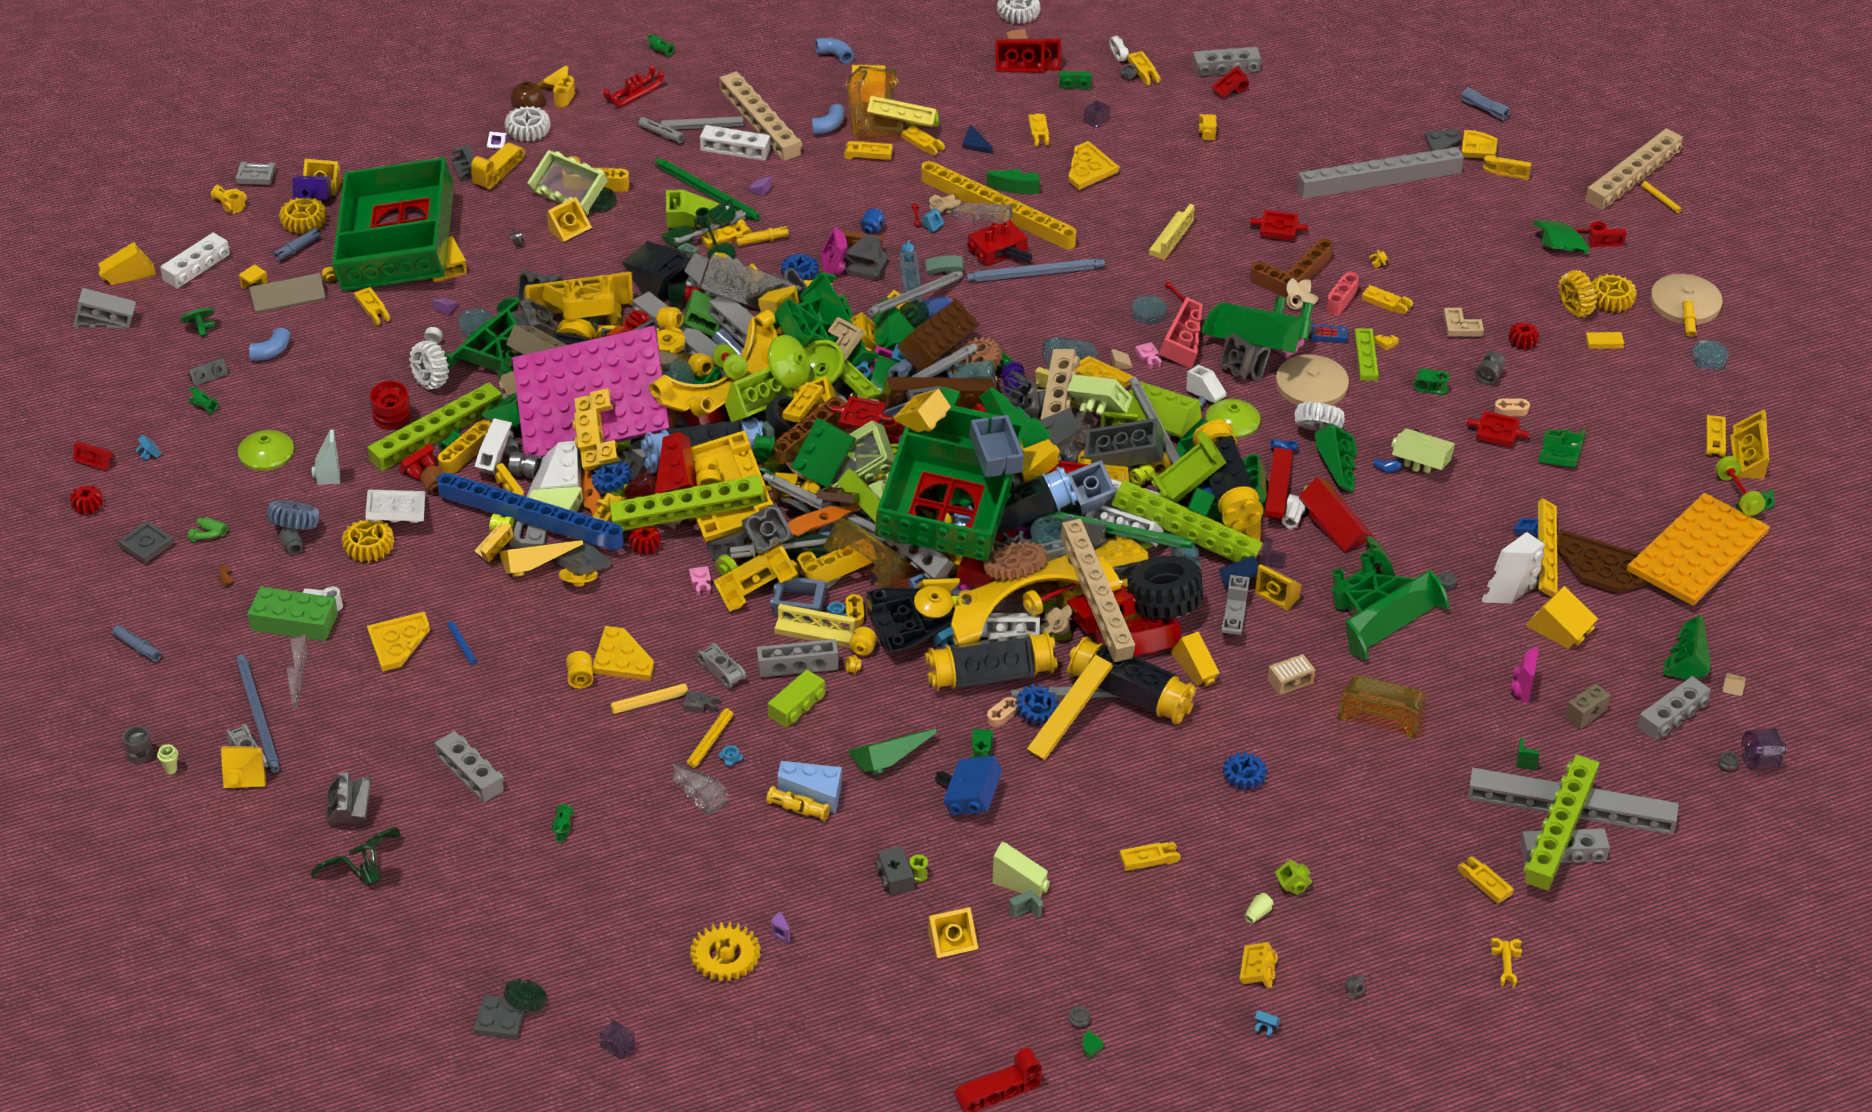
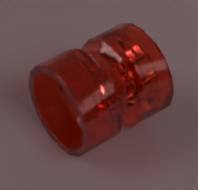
M649 472L640 473L625 487L624 492L627 500L655 494L656 477Z

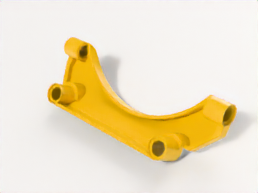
M770 310L762 311L749 321L746 342L741 354L746 360L748 368L746 374L741 378L769 367L768 349L773 339L778 337L773 326L775 316ZM664 374L649 384V390L659 405L680 412L690 408L694 415L700 417L723 405L726 402L730 384L739 379H732L725 375L721 379L708 384H687Z
M1068 554L1048 561L1044 564V567H1040V571H1034L1033 575L1027 574L1026 578L1020 576V579L1013 578L1011 581H1009V578L1003 581L1000 579L970 591L960 592L951 623L955 645L979 641L983 626L992 610L1000 601L1017 589L1043 581H1067L1081 585L1072 564L1068 562ZM1099 560L1112 592L1121 589L1119 577L1112 565ZM961 599H968L970 601V604H963L961 602Z

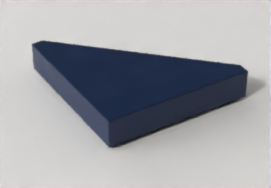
M970 125L963 140L962 148L993 153V147Z

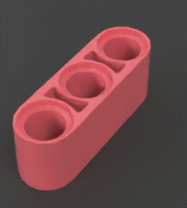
M1345 273L1329 293L1326 308L1329 314H1341L1356 295L1359 276L1356 273Z

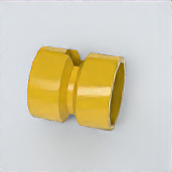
M702 457L695 462L697 486L721 482L719 462L716 458Z
M584 651L570 653L566 658L568 684L577 689L589 687L594 680L590 654Z

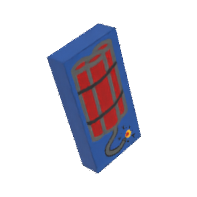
M1312 324L1311 341L1347 343L1348 327Z

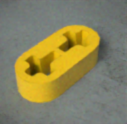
M852 594L846 598V617L854 618L853 615H857L855 627H860L864 623L863 598L860 595Z

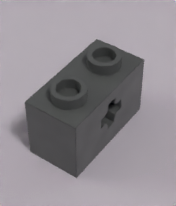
M902 846L878 851V860H875V867L878 873L881 872L882 886L887 888L889 895L914 890V875Z

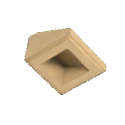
M1111 349V361L1114 368L1119 370L1132 368L1128 354Z
M1727 673L1723 692L1742 696L1746 678Z

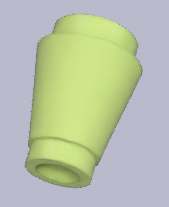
M163 745L160 747L157 757L167 774H174L177 771L178 751L172 745Z
M1265 893L1256 895L1244 914L1245 920L1254 924L1255 921L1272 910L1273 900Z

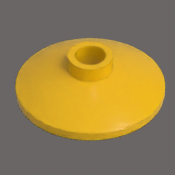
M565 568L559 572L560 579L572 583L576 587L583 586L584 583L593 581L598 577L597 571L579 575Z
M927 586L917 592L914 604L917 611L923 616L942 618L951 612L953 598L942 587Z

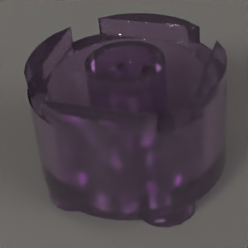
M1777 728L1750 730L1743 734L1741 746H1745V753H1742V758L1748 769L1780 768L1783 754H1786L1787 748L1786 744L1781 741Z

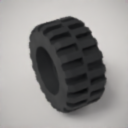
M1162 555L1157 558L1152 557L1147 561L1144 560L1140 565L1134 566L1127 578L1129 594H1133L1136 601L1134 605L1135 611L1143 617L1148 616L1150 619L1159 618L1160 620H1165V618L1174 619L1177 616H1185L1188 612L1194 611L1204 597L1202 575L1199 566L1191 559L1183 556Z

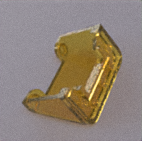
M860 66L849 76L847 80V95L853 138L897 136L903 132L901 120L867 114L870 96L893 100L892 90L898 85L896 70Z
M842 518L834 523L823 546L824 549L831 553L836 548L845 549L848 544L875 563L872 572L878 576L876 585L879 588L893 586L907 578L911 568L910 563L898 552L849 519Z
M1353 675L1350 677L1340 697L1337 720L1347 722L1349 716L1354 715V717L1358 718L1359 711L1397 720V728L1402 726L1406 730L1405 737L1416 739L1426 707L1427 696L1418 689L1362 675Z

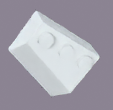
M575 441L558 442L542 458L528 491V497L532 490L581 487V454L579 448H576Z
M1526 532L1501 550L1494 568L1496 574L1493 579L1489 580L1487 585L1490 590L1488 594L1483 595L1481 601L1484 603L1512 604L1529 590H1533L1538 584V575L1541 570L1540 565L1544 556L1545 544Z

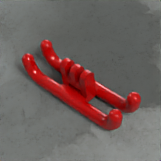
M651 65L647 76L642 78L640 73L631 76L630 79L625 80V87L611 95L609 90L605 89L603 91L604 98L607 101H612L614 106L622 107L658 88L664 80V72L659 71L655 82L642 87L650 82L655 75L656 68L654 65ZM626 94L629 95V96H627V97H625V98H623V99H621V100H618V98H620V97H622V96H624V95H626Z

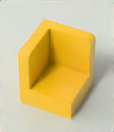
M254 264L239 274L241 288L245 289L253 283L257 285L267 284V272Z

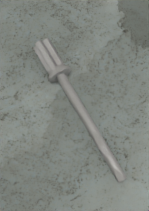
M742 210L737 211L734 220L724 225L730 226L738 220H745L746 213ZM718 223L710 225L712 230L723 226ZM702 228L692 234L678 238L674 241V244L682 243L692 237L709 232L708 228Z
M827 538L785 543L782 546L784 549L823 545L828 544ZM753 543L752 545L730 547L732 559L749 556L755 558V553H758Z

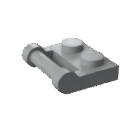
M241 161L236 176V183L271 185L273 175L276 172V163L254 164Z
M514 520V536L509 542L511 547L526 548L545 545L548 530ZM523 525L528 526L525 539L520 538Z

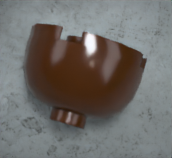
M528 81L517 84L511 93L512 107L520 109V107L534 106L538 108L541 106L542 108L544 106L542 89L537 84Z

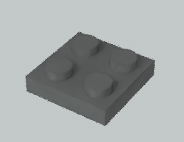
M149 521L144 522L118 540L119 547L144 564L174 543L173 537Z
M483 995L473 1029L474 1035L517 1040L527 1007L526 1000Z

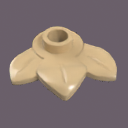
M954 194L943 198L933 195L929 199L930 210L938 208L939 213H941L945 209L959 206L961 200H955Z
M1291 278L1287 283L1286 290L1288 296L1286 303L1289 308L1293 310L1302 307L1303 301L1313 304L1317 302L1318 297L1310 294L1311 280H1302L1297 283L1294 278ZM1293 298H1296V300H1297V303H1296V304H1294V303L1292 302V299H1293Z
M1069 605L1061 610L1057 607L1049 608L1045 613L1046 621L1040 625V632L1042 633L1046 630L1048 634L1065 635L1070 629L1068 620L1072 615V608Z

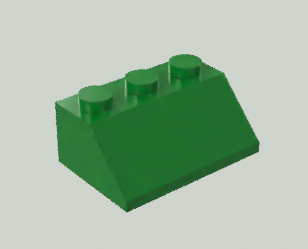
M817 418L791 468L825 487L831 486L856 438L830 422Z

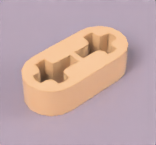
M1498 399L1495 403L1494 411L1497 414L1506 416H1526L1529 413L1530 403L1525 399Z
M1007 697L993 706L987 713L988 724L992 727H1000L1015 717L1019 712L1016 711V698Z

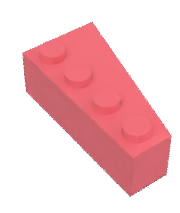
M1186 297L1163 341L1159 355L1192 369L1198 352L1197 346L1199 343L1198 337L1203 304Z

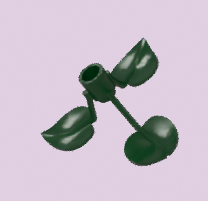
M732 199L717 205L710 211L706 207L697 209L695 213L697 219H694L693 230L689 226L684 225L662 233V238L667 244L678 248L685 242L688 244L692 243V238L678 244H674V241L695 232L697 225L702 228H708L715 248L708 251L707 258L709 259L710 256L717 252L729 255L734 260L736 252L733 245L722 243L718 246L710 227L711 223L717 222L720 225H724L734 220L736 212Z
M388 828L368 839L366 844L359 845L349 851L350 856L362 852L365 863L360 865V870L343 855L319 863L312 870L311 877L313 878L317 872L328 865L345 861L357 873L358 877L362 876L366 886L381 880V876L377 870L379 868L376 863L374 846L382 843L383 838L400 837L399 828ZM369 848L371 849L372 861H369L366 850Z

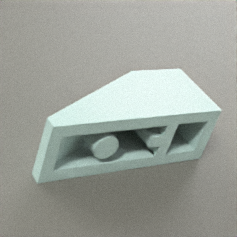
M334 430L329 431L315 458V466L312 467V477L316 478L317 485L340 484V467Z

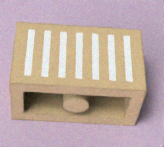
M1302 654L1269 666L1267 680L1280 696L1313 684L1315 668Z

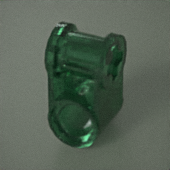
M668 281L669 307H676L680 311L684 309L686 281H683V283Z

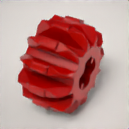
M634 310L633 313H629V316L625 318L626 321L622 325L627 326L628 330H634L651 320V318L644 311Z
M1524 321L1523 323L1516 322L1515 325L1511 326L1508 338L1511 346H1516L1517 349L1522 348L1525 350V348L1531 350L1538 343L1539 331L1537 326H1531V323L1527 324Z
M88 484L85 487L79 486V489H73V493L70 495L71 507L78 515L82 513L85 515L88 513L94 514V511H99L103 505L102 492L95 485L91 487Z
M646 526L630 531L629 545L633 552H638L639 555L646 553L648 556V553H655L657 549H660L661 535L657 527Z

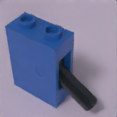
M995 756L958 759L953 776L943 771L936 773V782L948 787L943 802L951 815L971 813L978 815L982 812H988L1003 771Z

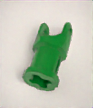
M653 34L647 36V40L651 41L648 45L649 48L656 52L660 51L667 57L674 53L675 45L673 43L665 42L663 38Z
M196 387L189 388V392L193 394V398H189L190 403L196 407H202L209 414L216 411L219 405L218 400L208 397L205 392Z
M458 427L451 432L447 439L438 442V448L441 452L461 436L462 427Z
M566 804L556 807V818L552 822V831L557 834L556 841L559 843L566 840L571 828L570 818L574 815V809Z

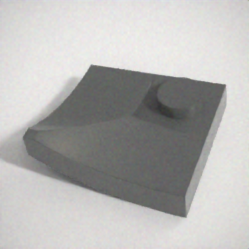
M1070 408L1039 420L1051 434L1048 439L1058 448L1069 443L1082 432Z
M584 541L582 545L572 551L558 556L557 564L582 575L611 567V559L601 554L591 543Z

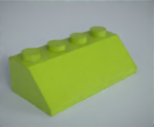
M770 367L732 382L725 406L731 422L765 410L767 404L779 395H786L791 398L794 395L791 389L783 387L776 381Z
M1141 382L1142 388L1166 433L1181 438L1202 418L1200 400ZM1130 389L1128 393L1133 398L1127 413L1139 415V421L1148 420L1136 394Z

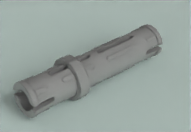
M641 117L638 122L639 127L659 134L664 139H671L677 143H682L684 140L683 133L673 130L670 126L661 125L645 117Z

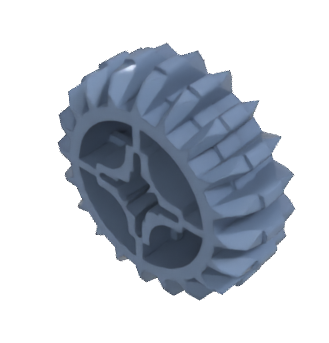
M286 500L272 501L267 509V520L281 527L300 530L314 529L319 522V510L305 503Z

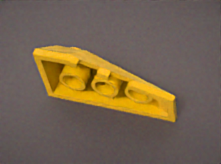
M583 540L501 551L499 554L506 574L512 573L513 577L523 576L524 571H530L582 545Z

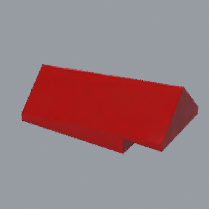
M1061 38L996 39L995 71L1044 72V70H1061Z
M1317 476L1299 495V499L1310 510L1309 516L1344 553L1366 543L1367 536L1374 538L1370 530L1327 480Z

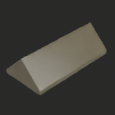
M320 273L249 287V294L255 314L326 300Z

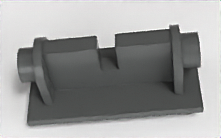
M223 357L191 368L188 372L189 379H192L194 386L228 375Z

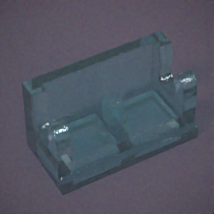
M993 360L954 363L956 369L954 378L994 379Z

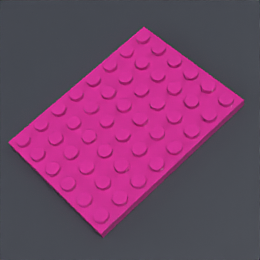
M655 326L512 357L523 447L526 457L532 454L538 455L542 459L558 442L575 441L577 433L573 428L574 413H576L574 398L589 396L590 392L607 388L612 394L610 402L613 405V410L599 412L601 414L604 442L613 440L620 442L643 437L646 432L657 434L662 430L671 429L668 408L659 405L649 390V384L663 376Z

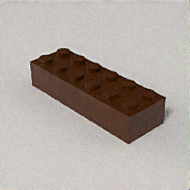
M954 299L912 331L897 346V349L920 372L949 353L980 324L973 315H970L962 303Z
M886 377L881 402H886L885 410L909 402L906 395L908 390L942 386V388L946 387L960 391L961 396L956 406L973 410L976 404L981 403L983 405L980 396L991 387L996 390L992 378Z

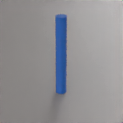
M454 621L448 622L447 626L470 665L476 664L477 659Z

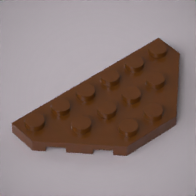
M1560 530L1557 537V551L1581 583L1617 594L1652 585L1627 571L1628 564L1640 553L1566 530Z

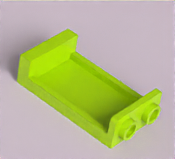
M1203 431L1197 434L1201 442L1160 475H1156L1153 471L1150 473L1154 479L1151 482L1158 490L1160 489L1159 495L1177 503L1227 463L1212 439Z

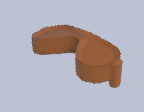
M220 565L218 568L220 574L218 580H221L223 587L229 586L233 582V579L227 575L231 569Z

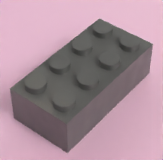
M1158 418L1089 429L1086 431L1084 459H1091V463L1102 460L1105 465L1125 467L1162 461L1164 431Z

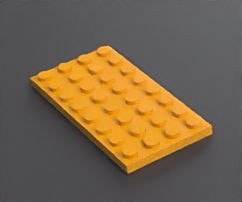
M1703 493L1628 564L1627 571L1694 606L1769 532L1770 526L1719 501L1711 495Z

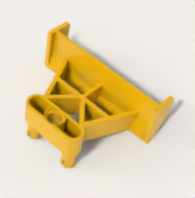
M624 272L526 285L524 288V300L531 299L546 306L552 314L563 313V317L566 319L612 314L615 312L614 303L633 305L632 273Z

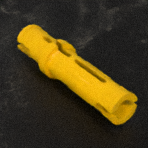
M787 226L774 229L767 228V230L737 235L736 242L738 247L770 240L771 242L774 239L789 237Z

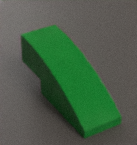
M1020 169L987 171L986 186L1015 194H1039L1040 179L1038 172L1021 173Z

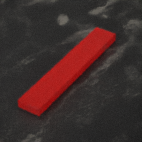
M1274 448L1265 516L1284 518L1293 453L1291 449Z

